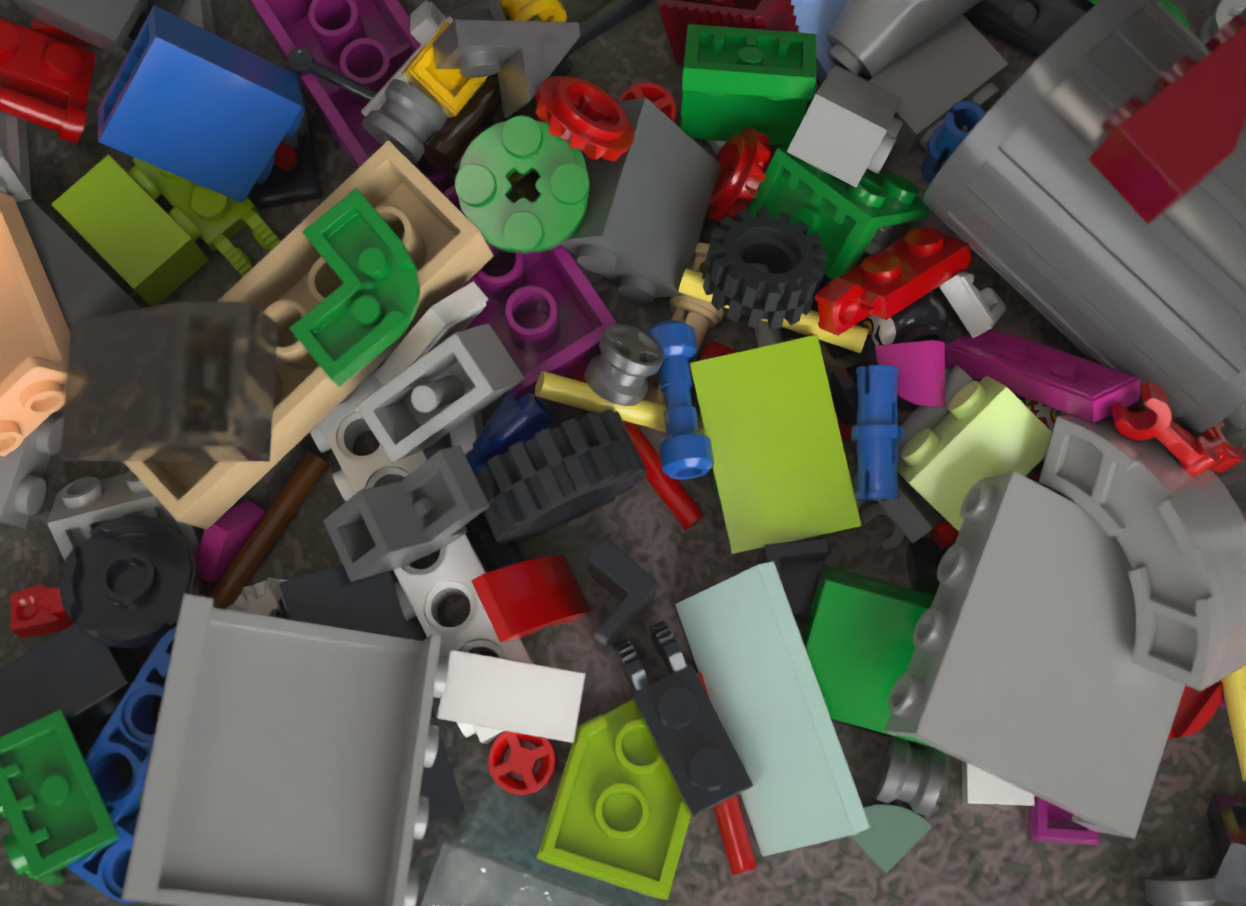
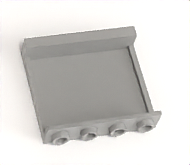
M1015 471L981 479L969 490L962 503L961 517L964 519L955 545L947 550L939 564L937 579L940 585L931 608L924 612L915 627L913 644L916 648L907 672L896 681L890 693L888 709L891 714L884 731L892 735L914 737L1073 813L1072 821L1095 832L1135 839L1185 685L1131 663L1137 627L1134 594L1128 576V571H1131L1132 567L1115 536L1109 537L1099 523L1080 505Z
M184 594L122 900L178 906H415L419 873L417 869H411L409 866L413 839L421 840L423 838L428 820L429 798L428 796L420 795L423 767H432L438 747L439 728L437 725L429 723L433 697H442L448 675V658L439 656L442 636L431 634L424 641L224 610L212 608L214 601L212 598Z

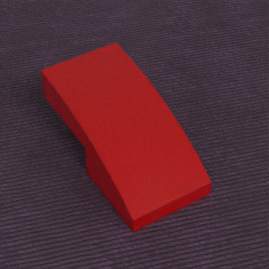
M564 555L527 560L482 574L471 580L500 643L525 639L548 626L568 624L591 612Z

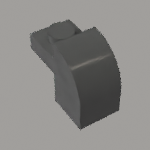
M461 446L440 449L401 482L358 491L323 522L352 582L402 567L443 548L467 533L465 524L490 507Z

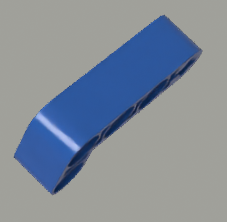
M176 627L169 630L159 640L85 757L121 839L66 866V868L111 899L121 903L137 902L122 900L141 806L139 793L144 791L157 727L153 717V705L159 696L163 697ZM121 754L128 758L133 767V778L129 786L120 780L117 773V762Z

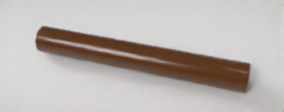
M307 451L206 597L214 599L212 608L225 610L226 607L234 604L242 593L243 587H246L329 466L326 461Z

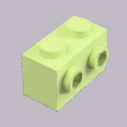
M987 375L980 382L973 381L957 392L948 405L950 412L932 430L927 428L913 436L904 446L901 452L903 459L897 464V472L959 532L964 521L961 517V506L969 490L981 479L1015 471L1025 477L1046 456L1052 437V432L1005 385Z

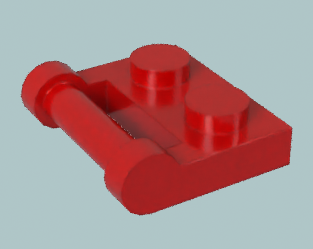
M0 18V112L57 131V138L77 144L86 122V105L96 54Z

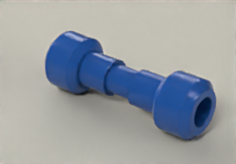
M680 320L662 321L651 326L646 332L660 344L665 354L663 363L658 370L660 389L665 394L667 409L664 412L667 437L659 444L661 469L663 473L673 479L697 478L708 473L714 465L711 439L699 432L697 411L692 406L690 388L693 386L690 363L698 354L695 331L692 326Z

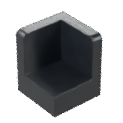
M830 539L764 545L758 555L759 564L774 561L793 616L809 615L822 567L826 565L825 559L832 553Z

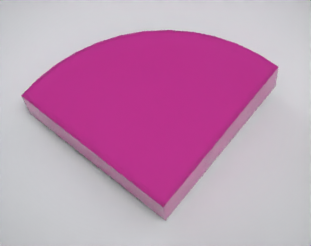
M928 340L875 346L878 365L899 367L897 394L900 397L917 405L946 408L945 342Z
M247 500L230 508L208 530H204L197 551L203 580L211 584L224 573L266 511Z

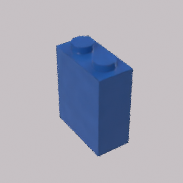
M154 5L98 108V142L243 203L254 184L262 185L269 177L275 161V150L284 136L290 138L297 132L304 117L305 104L301 100L296 74Z

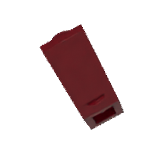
M1241 13L1227 22L1205 43L1204 47L1210 52L1207 56L1197 62L1190 54L1185 55L1153 84V87L1158 91L1155 97L1145 104L1137 95L1133 96L1100 126L1108 137L1088 160L1147 225L1203 181L1236 149L1246 120V18Z

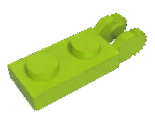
M137 158L132 159L134 164L162 192V196L173 208L177 206L203 234L200 238L213 252L217 249L242 278L252 269L251 261L240 248L234 247L229 241L232 236L247 226L264 250L271 251L281 242L269 226L260 218L259 211L247 197L241 203Z

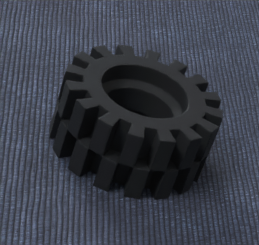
M758 208L756 218H752L746 209L737 211L735 220L729 215L721 220L720 228L715 227L712 233L702 279H705L703 284L705 294H713L711 304L717 310L728 305L727 318L737 322L741 314L750 317L748 327L758 329L761 319L768 320L770 329L781 328L784 318L790 325H793L800 321L802 313L807 316L815 301V294L818 293L827 260L826 249H820L822 240L818 234L807 236L809 225L800 220L795 226L788 224L791 215L781 211L778 220L769 218V209ZM747 263L765 264L781 273H764L750 267Z

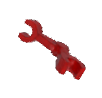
M1146 381L1139 386L1144 404L1149 407L1148 410L1140 413L1130 412L1119 402L1111 406L1115 426L1122 436L1140 441L1156 437L1177 457L1183 469L1193 477H1197L1207 469L1224 473L1246 459V452L1241 445L1235 448L1223 436L1220 429L1224 426L1222 421L1195 437L1189 431L1174 423L1166 392L1161 386L1150 381Z

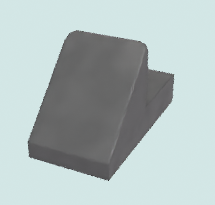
M454 20L433 42L436 69H460V74L468 78H480L498 73L503 114L505 118H509L534 97L544 80L551 75L580 37L579 22Z

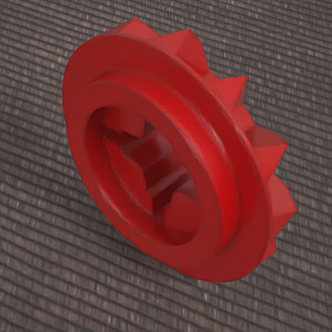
M552 76L544 80L534 96L538 103L535 111L540 120L550 125L549 133L552 136L561 137L568 143L569 150L573 148L580 149L592 160H596L601 156L605 160L616 161L622 153H626L634 141L632 125L619 103L603 89L586 80L574 77Z
M752 127L746 128L738 135L731 137L723 145L715 158L721 165L706 213L709 219L721 223V220L729 215L734 220L737 211L746 210L750 200L757 198V189L760 183L766 179L764 171L771 160L769 137Z

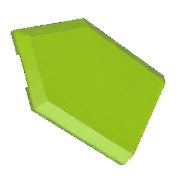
M632 700L603 715L600 714L577 727L574 743H572L537 859L638 893L668 900L691 817Z

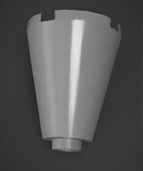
M847 0L827 34V38L833 46L827 54L834 64L855 75L861 73L868 78H872L983 0Z

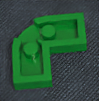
M357 188L302 231L344 284L289 328L330 380L339 387L404 333L416 313L420 297V278L411 254Z

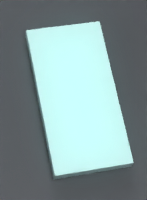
M774 561L756 565L676 603L675 605L698 672H702L709 699L754 785L752 788L741 793V797L762 857L851 836L870 828Z

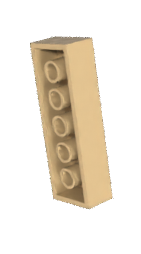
M388 140L89 422V425L177 521L208 530L393 353L431 306L458 291L494 255L481 231ZM357 188L411 254L420 278V297L416 313L404 333L339 387L330 380L289 328L344 284L302 231Z

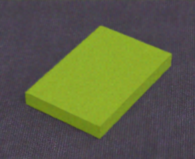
M818 335L690 363L705 435L711 439L714 459L713 471L732 554L760 549L768 544L788 543L862 526Z

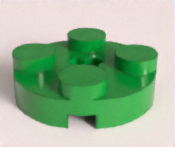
M527 116L512 117L508 121L497 123L480 133L465 151L455 180V188L459 197L461 211L481 231L485 241L501 251L523 254L551 250L571 237L585 217L590 190L585 159L581 151L577 148L569 150L566 141L549 133L550 125L548 123L535 121ZM517 171L522 175H526L530 171H534L540 176L535 187L541 195L536 201L531 203L523 197L516 203H513L507 198L512 189L508 178Z

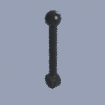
M296 48L288 56L290 67L299 76H307L312 73L368 102L378 93L316 62L307 48Z

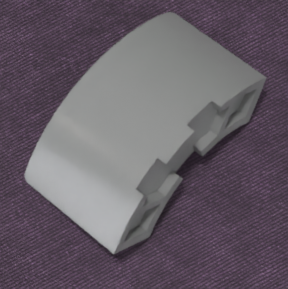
M1112 414L1095 423L1073 415L1058 416L1039 483L1059 491L1080 505L1099 523L1109 537L1115 536L1123 548L1132 567V570L1128 571V576L1136 606L1137 627L1131 663L1199 691L1246 665V522L1225 485L1210 469H1207L1197 477L1189 475L1180 465L1177 457L1156 437L1140 441L1122 436L1115 426Z

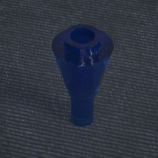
M510 390L473 442V448L465 454L473 473L480 467L487 466V461L494 456L509 452V447L520 441L526 442L534 438V434L547 429L555 422L549 410L532 392L529 391L521 397L515 391Z

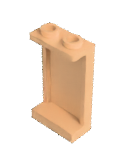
M0 192V456L5 457L11 451L18 448L23 440L47 417L59 410L66 400L90 378L14 197Z

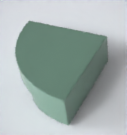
M874 804L863 807L870 828L848 837L881 872L886 874L933 826L922 816L909 809L895 805Z

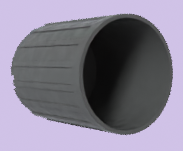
M1101 0L1043 53L979 121L934 177L923 196L922 202L964 242H969L970 247L1092 362L1131 374L1140 379V386L1146 381L1161 386L1168 398L1172 421L1195 437L1212 428L1246 403V120L1235 151L1203 181L1147 225L1090 163L1088 158L1108 137L1100 126L1120 106L1135 95L1146 104L1158 94L1153 84L1177 61L1190 54L1199 62L1210 52L1198 38L1157 0ZM1140 390V400L1136 403L1146 411L1149 407L1144 404Z

